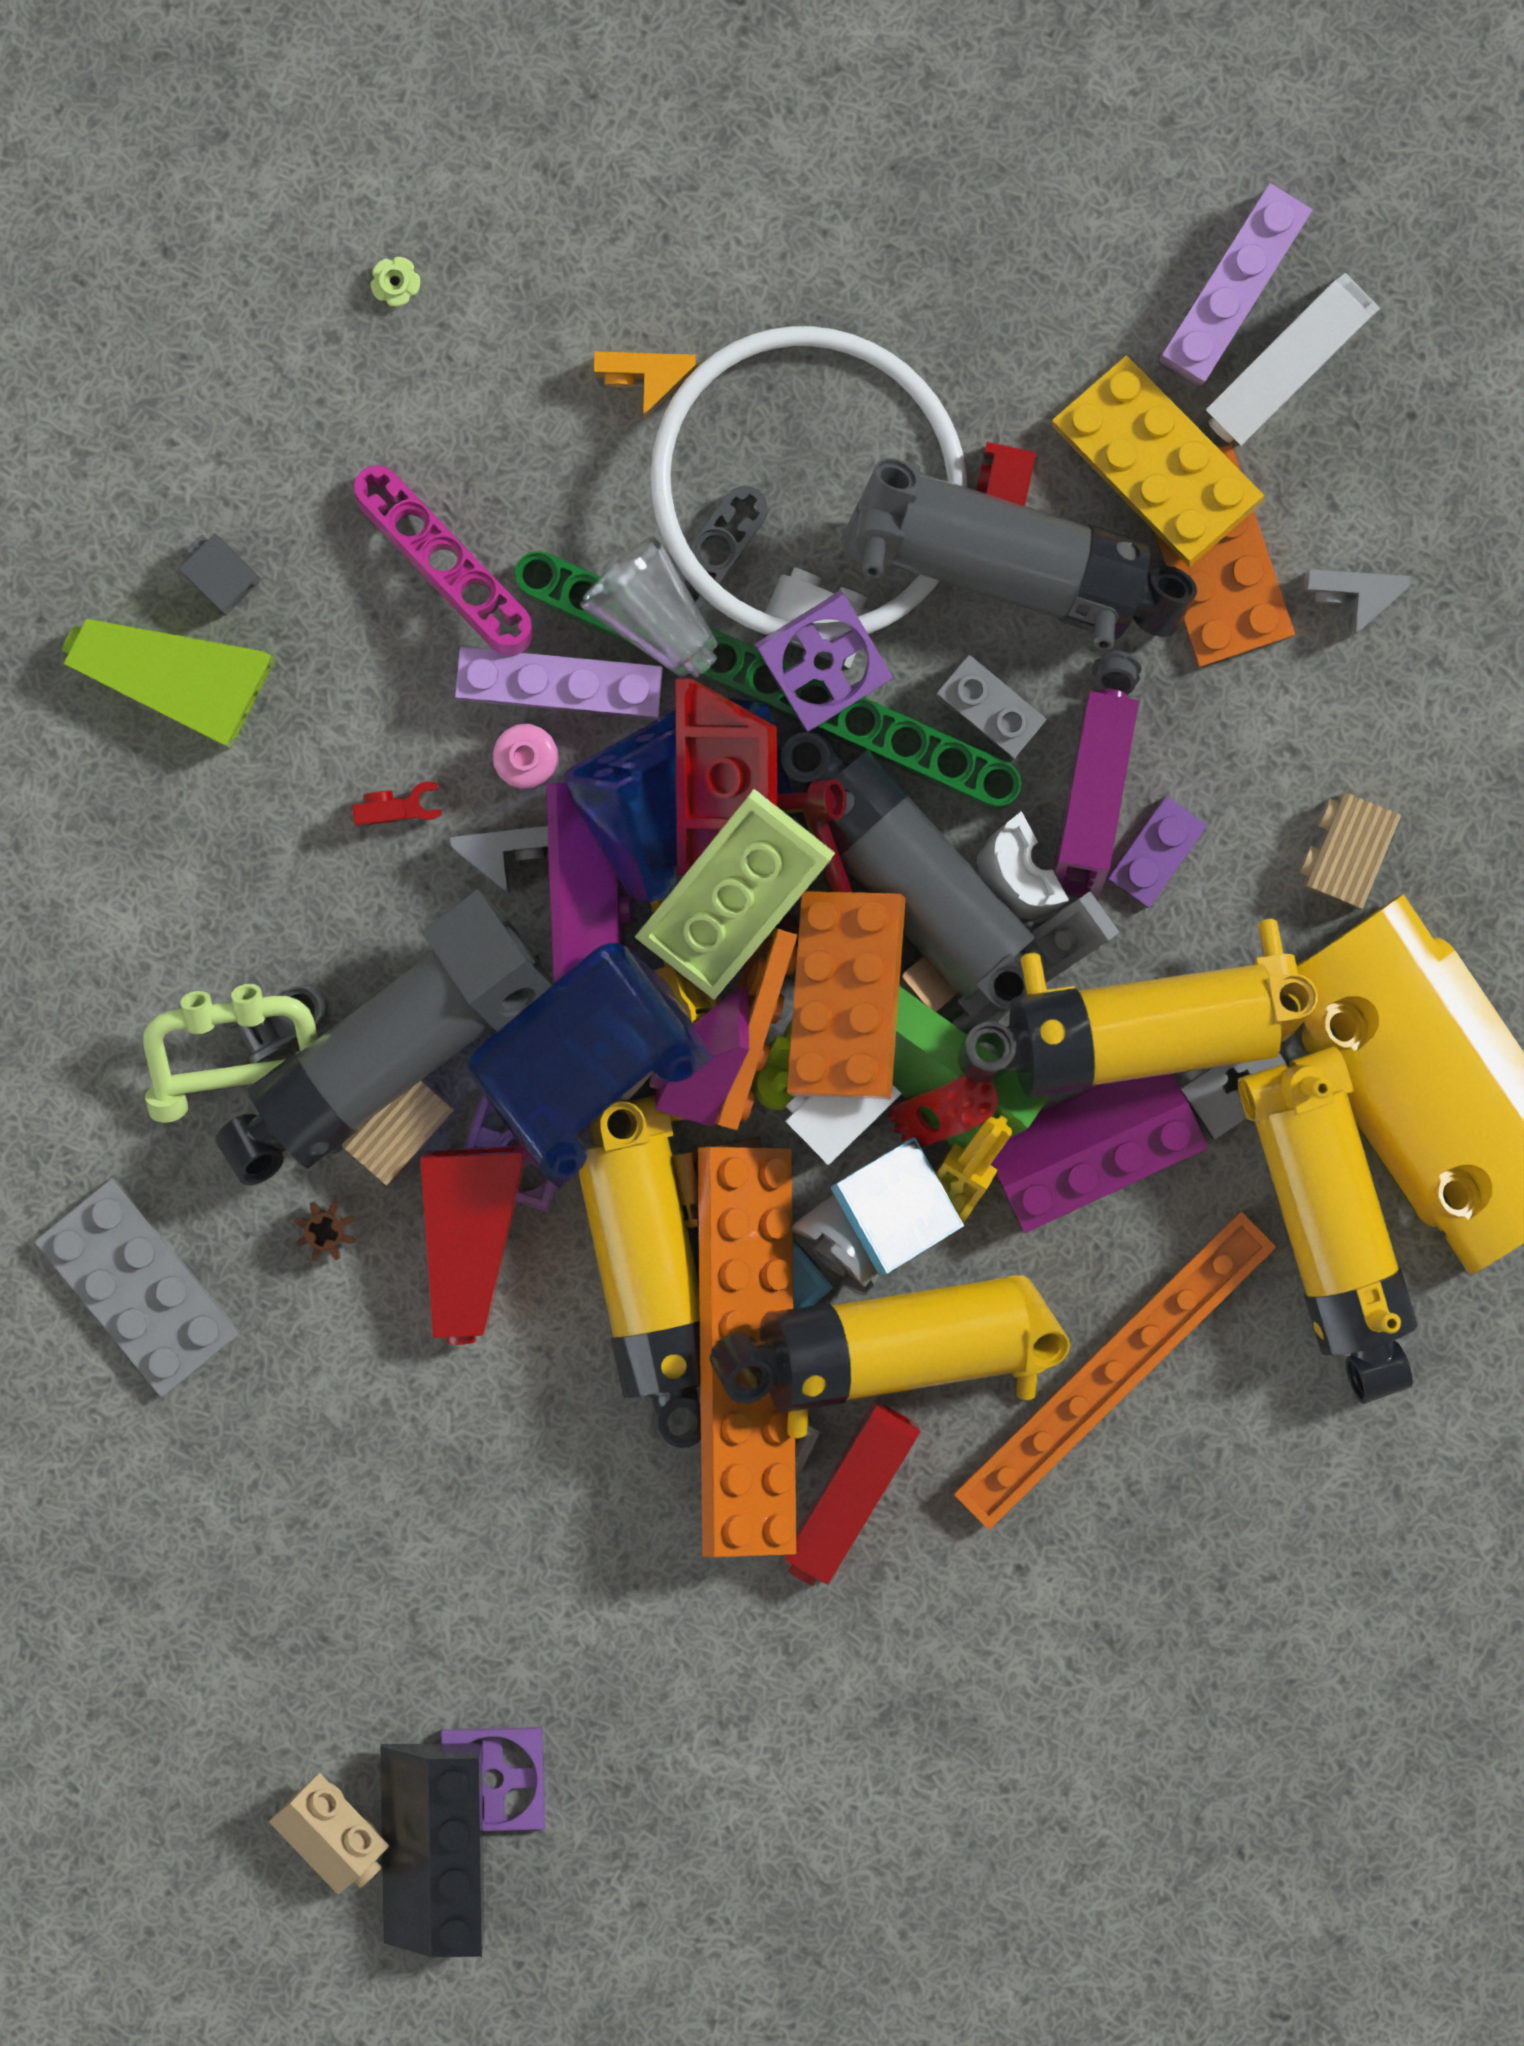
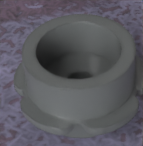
M1114 650L1103 654L1102 659L1095 660L1092 665V674L1096 677V686L1099 690L1115 689L1128 695L1135 689L1136 684L1140 680L1139 673L1142 670L1140 662L1124 651Z

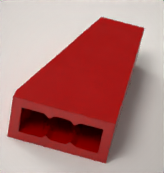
M526 1145L426 1150L420 1158L433 1338H446V1344L465 1345L476 1342V1336H483L488 1327L527 1156Z
M873 1400L797 1531L796 1554L784 1555V1560L791 1564L788 1570L790 1574L811 1586H814L817 1580L827 1585L830 1583L921 1431L918 1423L880 1401Z

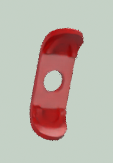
M964 1074L940 1087L902 1101L895 1100L888 1106L889 1112L887 1117L890 1122H896L894 1132L903 1133V1142L915 1137L922 1148L964 1133L985 1122L994 1114L997 1108L998 1093L992 1082L977 1083ZM921 1106H926L934 1111L940 1121L939 1129L930 1126L924 1120L921 1114Z

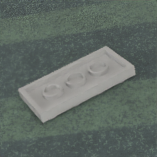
M111 1178L34 1241L161 1398L241 1334L115 1178Z

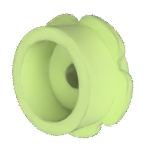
M395 257L393 260L383 259L373 268L374 280L371 281L370 285L372 293L378 300H385L388 305L399 307L407 304L410 300L409 298L418 293L420 277L414 272V265L408 259L403 257ZM392 277L400 279V283L397 286L391 285L390 280Z

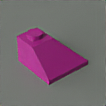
M737 988L676 1038L665 1060L661 1058L656 1060L649 1086L655 1088V1110L713 1127L749 1051L748 990Z

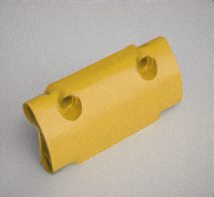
M1402 894L1379 908L1319 952L1296 964L1298 974L1309 978L1318 992L1316 1007L1302 1025V1042L1309 1054L1333 1046L1339 1050L1346 1063L1354 1089L1353 1092L1347 1093L1356 1123L1415 1209L1418 1217L1423 1223L1431 1227H1438L1440 1231L1445 1232L1444 1238L1468 1274L1473 1275L1524 1244V1052L1454 948L1444 939L1431 936L1405 895ZM1330 1026L1335 1030L1337 1039L1332 1035ZM1443 1193L1446 1195L1449 1201V1206L1445 1203Z

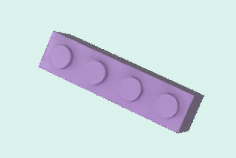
M1269 183L1158 362L1201 388L1313 209L1272 183Z
M460 647L455 698L458 701L658 720L663 667L530 653L506 656L499 654L495 650Z

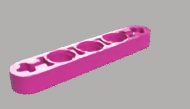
M380 465L369 466L363 469L356 476L354 482L356 504L360 510L493 650L506 656L517 655L525 651L532 640L531 618L527 611L392 470ZM373 484L377 488L386 485L387 499L393 505L389 512L387 510V503L379 495L374 494L369 497V485ZM414 515L422 519L424 527L420 533L414 536H406L397 531L396 524L400 518ZM444 549L451 551L458 558L456 564L445 571L434 569L428 562L434 552ZM474 584L485 586L491 593L489 599L485 603L476 606L466 603L461 596L468 586ZM497 608H499V617L508 626L511 627L518 623V636L514 638L509 633L504 634L502 637L500 636V623L492 615Z

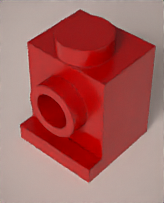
M987 442L983 457L992 458L991 466L981 464L976 491L1025 506L1036 452Z

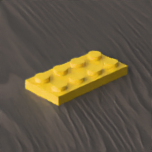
M1127 355L1052 420V427L1189 568L1264 502L1265 495Z

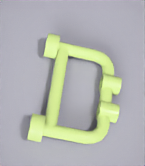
M244 984L235 988L231 993L232 1002L212 1004L210 995L203 991H194L186 994L180 1002L182 1009L159 1014L149 1022L143 1034V1047L153 1085L145 1094L150 1118L162 1123L176 1121L188 1111L186 1093L254 1084L286 1060L281 1059L171 1075L163 1038L167 1033L174 1030L187 1029V1031L193 1034H203L212 1030L216 1024L236 1021L241 1026L252 1027L261 1024L266 1017L285 1016L290 1018L295 1025L301 1052L318 1039L315 1021L309 1008L301 1001L288 996L263 997L261 988L254 984Z

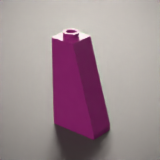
M1101 689L1099 692L1089 691L1084 706L1053 865V871L1066 895L1081 898L1090 891L1097 901L1110 870L1139 700L1130 699L1126 693L1115 689Z

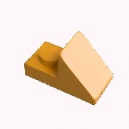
M594 351L595 377L605 378V386L634 387L635 379H644V419L657 409L696 369V355Z

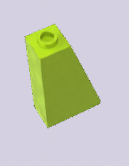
M86 619L82 628L74 625L62 648V652L68 654L63 664L229 748L232 747L276 660V658L264 651L92 619Z

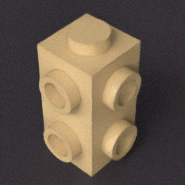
M321 1773L300 1789L269 1821L337 1894H340L353 1882L359 1888L363 1887L382 1868L376 1860L389 1847L379 1835L376 1827L368 1820L363 1819L344 1799L340 1789L334 1784L329 1783Z

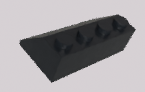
M482 1743L381 1744L382 1838L389 1845L382 1853L384 1943L429 1957H482L485 1941Z

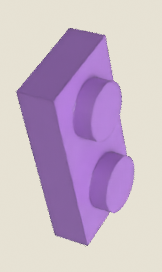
M1166 796L1110 874L1108 880L1147 908H1150L1207 825Z

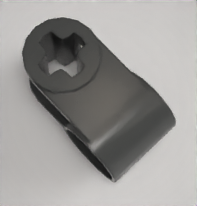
M295 986L276 995L291 998L296 997L298 994L309 996L315 1006L313 1018L316 1027L324 1021L327 1015L328 1004L326 997L319 989L313 986ZM285 1016L266 1017L256 1027H244L239 1025L237 1021L228 1023L230 1028L237 1029L251 1055L248 1061L250 1064L258 1063L289 1046L291 1041L297 1039L293 1021Z

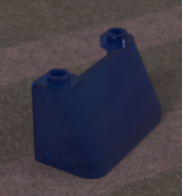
M725 697L773 725L766 703ZM676 709L571 767L563 775L572 802L628 895L639 898L642 902H654L663 899L670 893L669 889L677 882L674 869L672 868L677 865ZM777 740V794L793 793L788 775L781 765V750ZM791 813V814H786V815H788L790 818H792V817H794L797 813Z
M607 943L590 952L481 1045L470 1058L469 1072L479 1089L543 1176L560 1188L584 1166L587 1159V1149L577 1136L581 1130L651 1071L666 1082H678L691 1077L713 1057L669 983L626 946L620 943Z

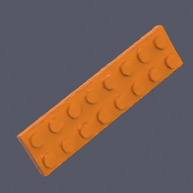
M702 1147L698 1148L702 1557L796 1554L795 1438L787 1434L788 1412L782 1413L777 1409L769 1392L760 1400L749 1404H742L731 1400L710 1362L712 1348L724 1336L733 1333H746L752 1336L756 1342H760L761 1324L767 1312L793 1309V1232L790 1231L792 1227V1150L787 1148Z

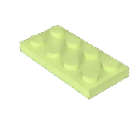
M754 789L639 930L635 938L715 1000L828 864L835 852Z

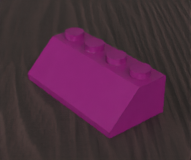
M546 783L553 987L627 986V975H634L635 972L633 945H625V925H632L633 923L631 894L624 895L623 874L631 873L629 844H622L621 824L629 823L627 793L620 794V785L616 783Z
M1173 1074L1099 1084L1039 1112L1028 1129L1009 1138L991 1163V1166L997 1169V1179L1022 1232L1027 1233L1209 1147Z

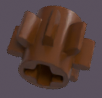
M314 1201L310 1203V1210L313 1216L309 1220L296 1218L294 1221L298 1226L305 1228V1236L299 1238L295 1244L296 1246H302L308 1243L313 1247V1261L318 1260L322 1251L329 1250L331 1256L338 1260L341 1258V1252L337 1245L341 1242L354 1244L356 1241L352 1235L346 1234L345 1226L352 1223L355 1217L347 1216L342 1219L337 1214L339 1201H333L328 1211L321 1212L319 1205ZM326 1217H329L333 1220L331 1228L338 1232L337 1239L330 1238L324 1244L318 1242L319 1233L312 1230L313 1224H320L324 1222Z

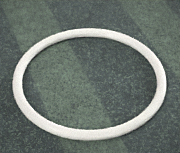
M815 326L775 328L751 334L715 352L701 363L677 390L663 415L654 443L651 463L652 500L661 536L671 557L693 588L712 606L741 625L765 635H770L791 621L769 615L745 604L723 589L707 573L691 551L680 529L671 493L672 456L682 422L700 393L726 369L755 354L792 346L827 348L862 359L882 370L910 394L927 417L939 441L944 457L947 481L968 488L966 465L957 432L947 411L927 383L909 365L888 350L854 334L835 329ZM919 574L893 600L878 609L858 616L866 632L871 634L889 626L908 614L927 597L939 580ZM841 621L813 623L822 639L834 641L851 630L848 624ZM796 634L790 640L800 642Z

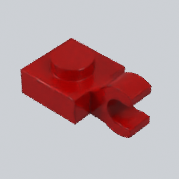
M430 781L422 782L416 785L411 794L405 799H394L392 790L363 794L364 803L352 805L354 824L360 827L415 818L424 820L438 819L442 816L441 809L428 811L424 810L420 804L421 796L425 792L439 790L438 784Z

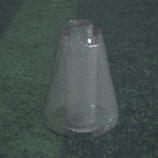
M654 535L650 536L630 550L637 558L634 559L630 556L622 563L617 561L585 593L583 596L585 601L581 602L580 606L586 613L679 677H684L691 673L696 678L716 661L717 656L713 651L717 647L718 642L662 543Z

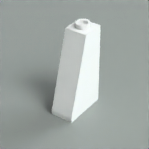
M1346 273L1341 275L1206 409L1213 417L1208 422L1209 425L1227 443H1231L1235 439L1240 445H1243L1381 308Z

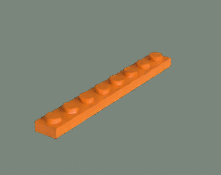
M1239 1211L953 1492L954 1496L990 1530L1212 1312L1276 1246L1242 1211Z

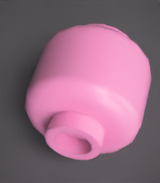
M518 724L505 730L496 740L492 752L493 765L499 777L509 786L520 790H535L545 785L555 775L559 764L558 748L553 738L541 727L532 724Z

